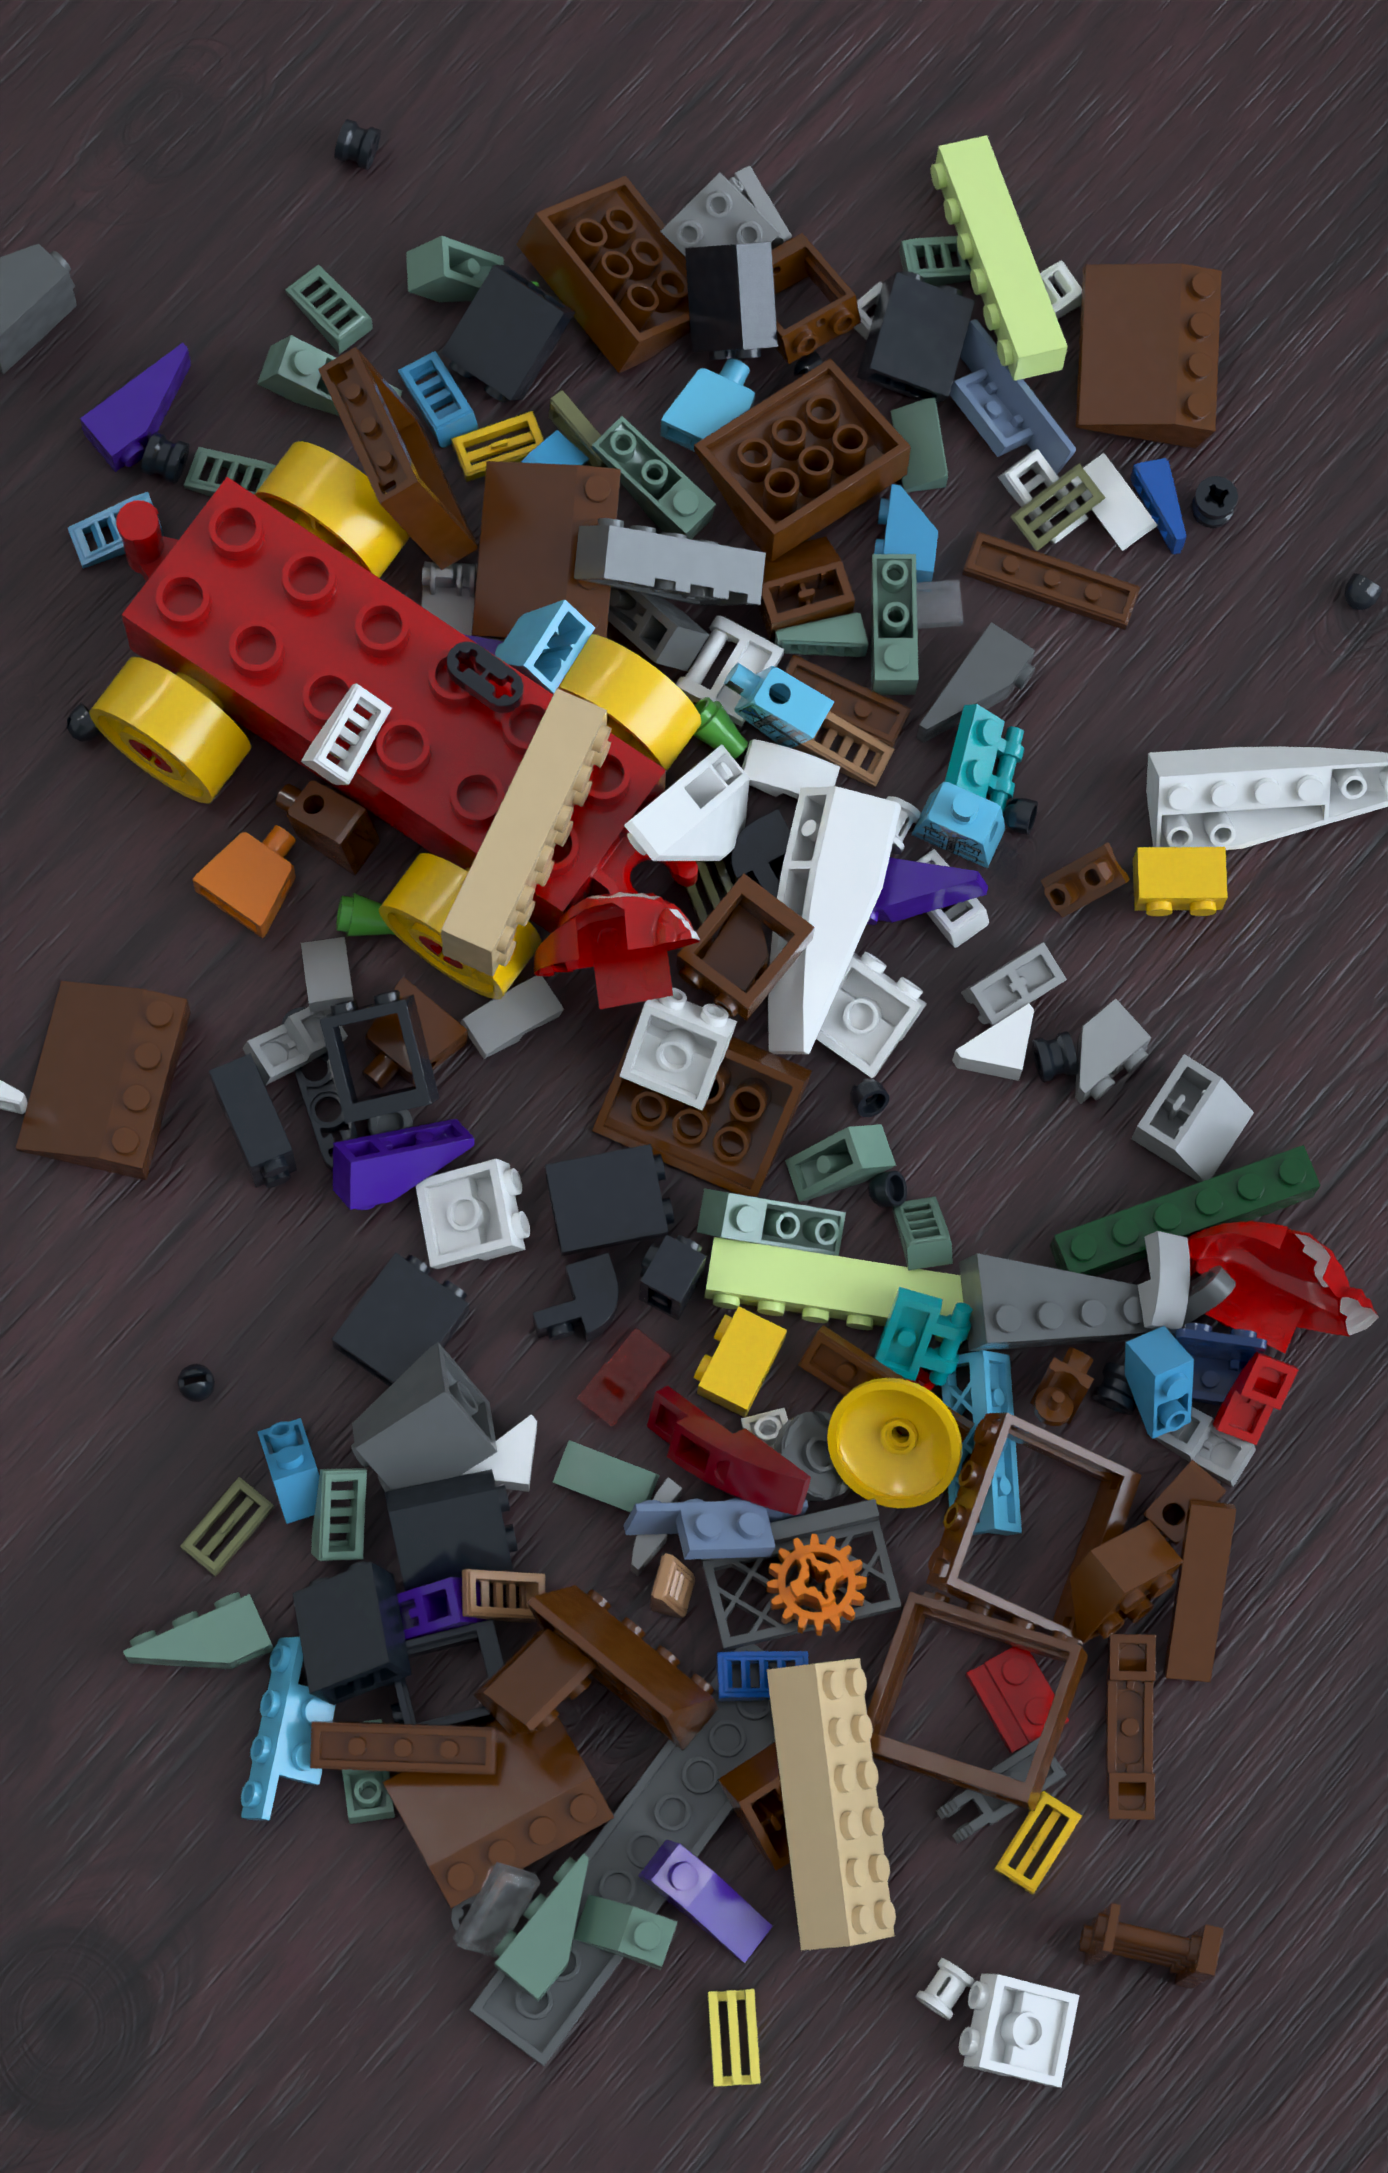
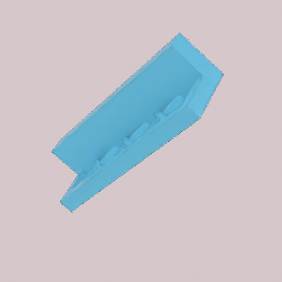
M986 1350L960 1354L957 1367L969 1365L970 1382L963 1392L957 1387L956 1370L949 1374L945 1385H941L943 1403L960 1415L967 1408L973 1414L974 1423L973 1428L962 1444L959 1469L948 1486L949 1507L954 1504L960 1488L959 1475L962 1470V1463L969 1453L972 1454L975 1445L974 1433L979 1422L984 1419L986 1413L1008 1412L1014 1415L1010 1355ZM1008 1438L1005 1441L979 1515L980 1523L976 1524L973 1535L984 1533L1013 1535L1022 1533L1016 1442Z

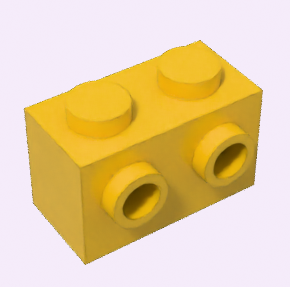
M1137 847L1133 858L1134 911L1146 910V914L1149 916H1167L1172 914V910H1190V914L1194 916H1209L1215 914L1216 910H1222L1228 898L1226 848Z
M739 1306L733 1318L725 1314L714 1336V1339L720 1341V1344L713 1357L707 1354L704 1355L694 1375V1379L700 1381L697 1394L745 1418L786 1338L787 1330Z

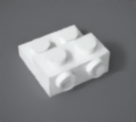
M864 952L862 957L855 953L853 954L816 1039L869 1077L874 1078L898 1042L903 1040L927 1003L919 998L923 991L918 986L903 977L898 982H895L883 973L887 966L881 960L868 952Z
M672 987L673 996L647 1000L645 1002L619 1077L703 1110L719 1066L725 1057L737 1021L728 1018L729 1014L723 1007L715 1004H706L700 1007L686 1001L687 996L685 993Z
M492 1159L427 1177L416 1185L430 1267L440 1269L477 1258L485 1261L526 1250L524 1238L530 1236V1225L526 1214L523 1211L518 1212L515 1196L522 1193V1182L518 1171L515 1168L510 1169L509 1163L499 1159Z
M981 1974L980 1981L973 1983L968 1996L969 2007L974 2009L971 2028H965L959 2040V2051L962 2055H965L963 2066L1051 2087H1061L1079 1995L999 1974Z

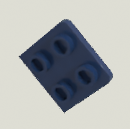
M1186 1323L1185 1328H1178L1173 1335L1194 1359L1192 1402L1221 1406L1231 1387L1256 1352L1264 1354L1267 1348V1341L1258 1339L1257 1333L1254 1331L1232 1329L1230 1334L1212 1332L1211 1326L1201 1323Z

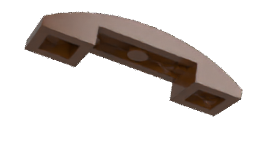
M1112 1634L1109 1637L1106 1685V1787L1108 1819L1155 1820L1153 1681H1156V1635Z

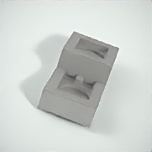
M345 937L301 943L310 1012L330 1010L331 1005L354 1000Z
M536 975L508 990L501 999H493L463 1018L460 1024L468 1030L469 1038L483 1059L519 1042L525 1033L558 1018L564 1008L543 976Z
M307 1007L288 1016L283 1025L246 1042L242 1049L246 1055L251 1053L265 1085L297 1070L327 1052L319 1019L331 1014V1009L310 1012V1008ZM339 1026L342 1040L344 1041L348 1035L342 1026Z
M1157 1231L1144 1237L1151 1280L1138 1285L1144 1328L1155 1330L1165 1326L1170 1333L1174 1334L1178 1328L1183 1326L1190 1288L1188 1238Z
M1191 1407V1423L1184 1425L1176 1431H1170L1154 1438L1186 1461L1191 1462L1193 1459L1208 1474L1231 1487H1234L1256 1451L1254 1444L1216 1430L1212 1425L1214 1419L1194 1407Z
M668 1477L657 1491L653 1500H658L661 1503H676L682 1495V1488ZM667 1534L636 1536L631 1563V1571L636 1576L640 1575L667 1542Z

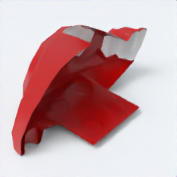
M618 892L613 895L591 896L574 904L559 918L558 928L538 946L535 953L534 974L537 976H554V972H573L575 969L594 967L599 1009L673 996L667 951L699 943L700 939L684 913L676 905L654 893L635 894L631 892Z
M1246 1221L1222 1223L1195 1232L1187 1237L1190 1255V1277L1195 1271L1202 1275L1211 1268L1220 1265L1236 1282L1233 1291L1220 1304L1205 1314L1216 1319L1224 1326L1256 1332L1257 1338L1266 1340L1268 1347H1273L1286 1353L1296 1327L1350 1337V1335L1366 1330L1379 1318L1377 1312L1373 1309L1370 1298L1365 1297L1363 1289L1350 1287L1345 1271L1337 1261L1332 1250L1321 1244L1310 1233L1291 1230L1287 1226L1272 1223Z

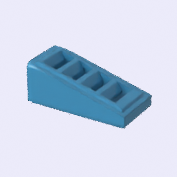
M436 351L398 370L403 383L440 447L444 448L452 444V438L478 429L473 410ZM435 371L437 372V376L417 386L416 381ZM445 386V389H443V390H441V391H439V392H437V393H435V394H433V395H431V396H429L428 398L425 399L424 396H426V395L432 393L433 391H435V390H437V389H439V388ZM451 401L454 402L453 404L439 410L436 413L433 412L434 410L442 407L443 405Z
M148 492L131 497L67 527L83 569L125 554L123 541L116 526L117 515L126 503L135 500L146 501L153 505ZM160 524L161 533H162V536H164V535H163V530H162V527H161V524ZM109 526L114 539L109 544H106L101 528ZM89 532L93 533L98 549L92 552L84 534Z

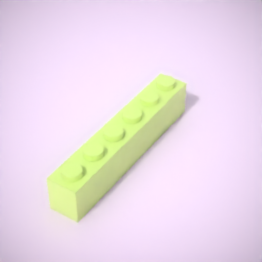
M987 135L939 146L936 163L931 165L932 181L936 190H942L945 198L944 212L946 219L950 225L955 224L958 232L957 246L959 254L963 260L968 259L970 264V279L973 291L976 295L981 294L984 301L983 312L987 328L990 331L994 330L998 339L997 353L1002 366L1008 365L1013 381L1062 370L1068 346Z
M714 1237L705 1291V1298L713 1299V1305L717 1307L737 1309L740 1304L758 1306L757 1312L770 1316H783L784 1311L802 1313L803 1320L815 1323H827L829 1318L847 1320L846 1326L859 1330H872L873 1325L885 1326L899 1287L942 1299L940 1315L943 1316L951 1315L956 1303H963L960 1275L922 1269L908 1271V1267L719 1237ZM935 1335V1340L942 1342L943 1337Z

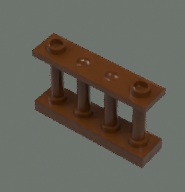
M1111 1903L1102 1912H1098L1097 1916L1093 1918L1091 1925H1083L1078 1951L1086 1953L1084 1965L1094 1966L1109 1954L1169 1967V1972L1176 1974L1174 1985L1193 1989L1215 1976L1224 1928L1205 1924L1189 1936L1183 1937L1118 1922L1121 1905Z

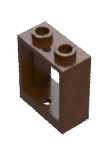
M803 233L772 249L773 269L777 267L773 270L774 295L809 276L831 302L785 330L776 320L778 347H775V349L790 364L802 356L809 355L816 348L837 336L849 332L853 327L861 323V318L854 292Z
M743 873L696 931L700 942L683 947L677 954L676 967L680 969L678 974L694 989L699 990L703 987L714 995L715 1004L723 1007L730 1016L735 1017L739 1014L745 1020H748L813 940L815 927ZM737 905L741 906L788 942L747 994L696 956Z

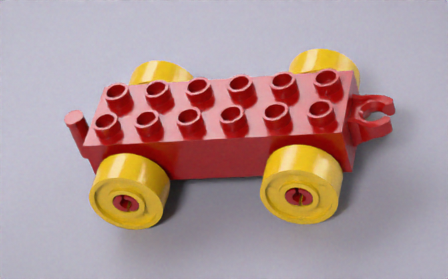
M302 441L293 443L255 494H252L226 477L179 540L162 536L157 516L158 510L151 503L141 500L126 503L117 515L116 526L123 541L129 566L135 572L142 574L146 583L122 613L130 650L142 658H129L91 708L89 714L96 727L118 750L155 779L192 800L206 804L212 802L251 750L248 738L232 719L270 743L434 854L420 853L380 906L379 914L386 925L401 941L437 970L480 995L492 999H501L541 944L540 935L529 921L525 927L520 924L517 925L513 938L516 941L514 952L506 967L498 965L493 977L443 955L441 929L554 694L505 663L516 671L522 679L523 700L514 711L497 713L453 682L447 671V656L451 648L464 641H474L380 579L410 536L380 505L368 477L344 459L322 447ZM591 634L558 689L607 710V726L611 728L608 741L611 742L602 766L593 765L592 773L589 781H592V786L583 806L580 807L575 804L573 807V813L570 818L573 821V826L563 847L558 844L554 847V853L551 858L554 861V866L544 886L537 884L535 887V893L532 898L535 901V906L529 919L550 933L558 928L559 918L574 904L588 897L602 894L613 895L618 892L638 893L631 884L630 875L633 868L639 863L652 859L648 854H640L632 846L627 836L629 831L624 825L665 791L666 772L701 725V717L694 704L666 675L624 646ZM471 656L468 660H464L461 657L458 659L460 672L463 673L469 668L480 676L482 675L475 667V657ZM491 679L488 681L495 687L496 698L499 699L503 695H507L510 698L513 696L511 693V683L507 682L504 686H499ZM353 684H358L392 709L349 785H335L303 764L301 760ZM356 703L353 711L369 720L372 714ZM346 721L344 726L359 735L361 729L350 721ZM337 737L335 741L345 750H348L351 746L340 737ZM328 753L326 758L338 765L340 760ZM659 861L669 869L671 876L678 884L690 887L696 883L698 877L696 861Z

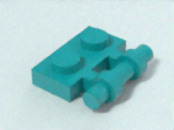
M978 704L964 705L945 782L954 784L985 799L988 793L990 795L989 800L1001 806L1003 813L1007 799L1013 797L1015 783L1012 782L1016 763L1022 761L1024 747L1021 743L1024 731L1017 727H1008L1005 739H1003L1001 735L1005 723L1004 720ZM997 757L999 758L996 775H993L992 771Z
M899 1287L874 1359L905 1379L912 1381L916 1380L920 1367L930 1369L929 1380L936 1385H945L949 1374L955 1372L960 1358L957 1351L960 1343L966 1340L971 1329L969 1319L973 1311L972 1307L966 1303L959 1302L956 1303L951 1315L943 1316L940 1315L942 1299ZM932 1334L943 1337L941 1346L935 1349L928 1347Z

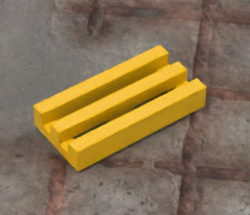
M533 411L452 438V446L458 456L466 482L485 476L487 461L521 462L544 439ZM525 427L530 429L529 432L509 439H503L489 446L466 453L465 448ZM535 442V444L471 465L473 462Z
M1043 1791L1040 1794L1035 1812H1029L994 1870L1001 1875H1005L1010 1881L1022 1886L1033 1895L1082 1815ZM1048 1805L1053 1808L1052 1812L1016 1870L1008 1866L1009 1862L1044 1806ZM1062 1814L1068 1818L1067 1823L1032 1879H1028L1024 1876L1025 1871Z

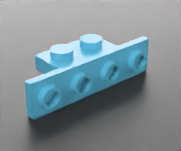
M300 1637L279 1638L270 1656L269 1665L272 1671L268 1690L264 1693L260 1703L261 1724L258 1736H256L251 1746L250 1754L253 1762L249 1781L244 1785L241 1794L243 1806L241 1816L245 1819L270 1820L279 1777L310 1785L320 1784L322 1769L310 1768L312 1721H333L336 1705H331L310 1694L308 1686L298 1684L303 1663Z

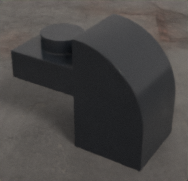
M778 809L750 823L738 835L735 848L732 850L730 876L733 886L744 873L777 898L779 881L773 871L783 866L791 832Z
M609 1253L565 1266V1275L573 1301L533 1312V1323L538 1338L548 1336L550 1341L559 1340L574 1334V1327L582 1326L586 1342L607 1330L616 1315L619 1290Z

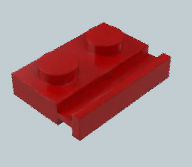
M1013 1646L965 1674L1010 1755L1041 1737L1055 1694L1030 1651Z

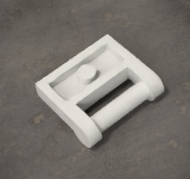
M716 616L709 627L711 630L710 636L687 675L680 677L676 685L691 702L697 703L705 697H709L713 702L720 701L733 723L742 727L745 719L734 710L741 696L724 685L727 675L737 663H740L755 674L770 666L777 667L784 655V649L725 617ZM732 641L736 643L737 646L711 690L702 686V681L725 642Z

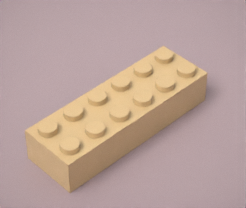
M558 688L556 689L441 929L443 955L492 977L499 964L504 967L507 966L516 946V941L513 940L518 924L526 926L535 906V901L532 900L537 884L541 886L546 884L554 866V861L551 860L556 844L562 847L565 844L573 826V821L570 820L575 804L580 807L583 806L592 786V781H589L593 765L601 767L610 749L611 742L608 741L611 728L607 726L606 709Z
M860 1658L768 1669L767 1676L801 1951L853 1946L895 1936L893 1926L896 1920V1913L889 1895L888 1878L890 1865L887 1857L884 1855L882 1839L884 1818L878 1807L876 1791L878 1771L872 1759L870 1743L872 1723L866 1711L864 1693L867 1681L861 1669Z

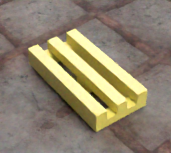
M755 1990L708 1992L714 2087L760 2084ZM745 2000L750 2075H741L737 2001ZM727 2001L732 2076L723 2077L718 2002Z

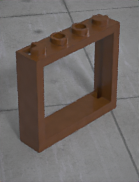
M357 347L320 367L318 370L380 505L441 570L479 549L418 416ZM397 484L396 488L389 491L388 493H385V490Z
M1008 1412L986 1413L984 1419L976 1427L974 1433L975 1445L971 1457L960 1472V1488L955 1502L945 1514L943 1522L945 1530L942 1539L929 1559L928 1568L930 1572L926 1584L968 1603L985 1607L991 1610L993 1614L1008 1621L1010 1617L1029 1621L1036 1625V1632L1052 1636L1053 1631L1057 1630L1064 1632L1067 1636L1079 1639L1077 1637L1070 1575L1090 1550L1122 1534L1142 1475ZM1007 1438L1101 1481L1052 1621L958 1579ZM1079 1639L1078 1645H1083L1084 1643Z
M925 1591L924 1596L909 1592L867 1711V1716L872 1723V1737L870 1739L872 1758L1035 1812L1088 1658L1083 1647L1078 1645L1079 1639L1067 1636L1064 1632L1057 1630L1053 1631L1052 1636L1036 1632L1035 1624L1017 1617H1010L1009 1622L992 1618L993 1612L976 1604L968 1603L966 1609L949 1604L951 1600L949 1597L938 1592L934 1594ZM925 1619L1066 1663L1025 1782L884 1737Z

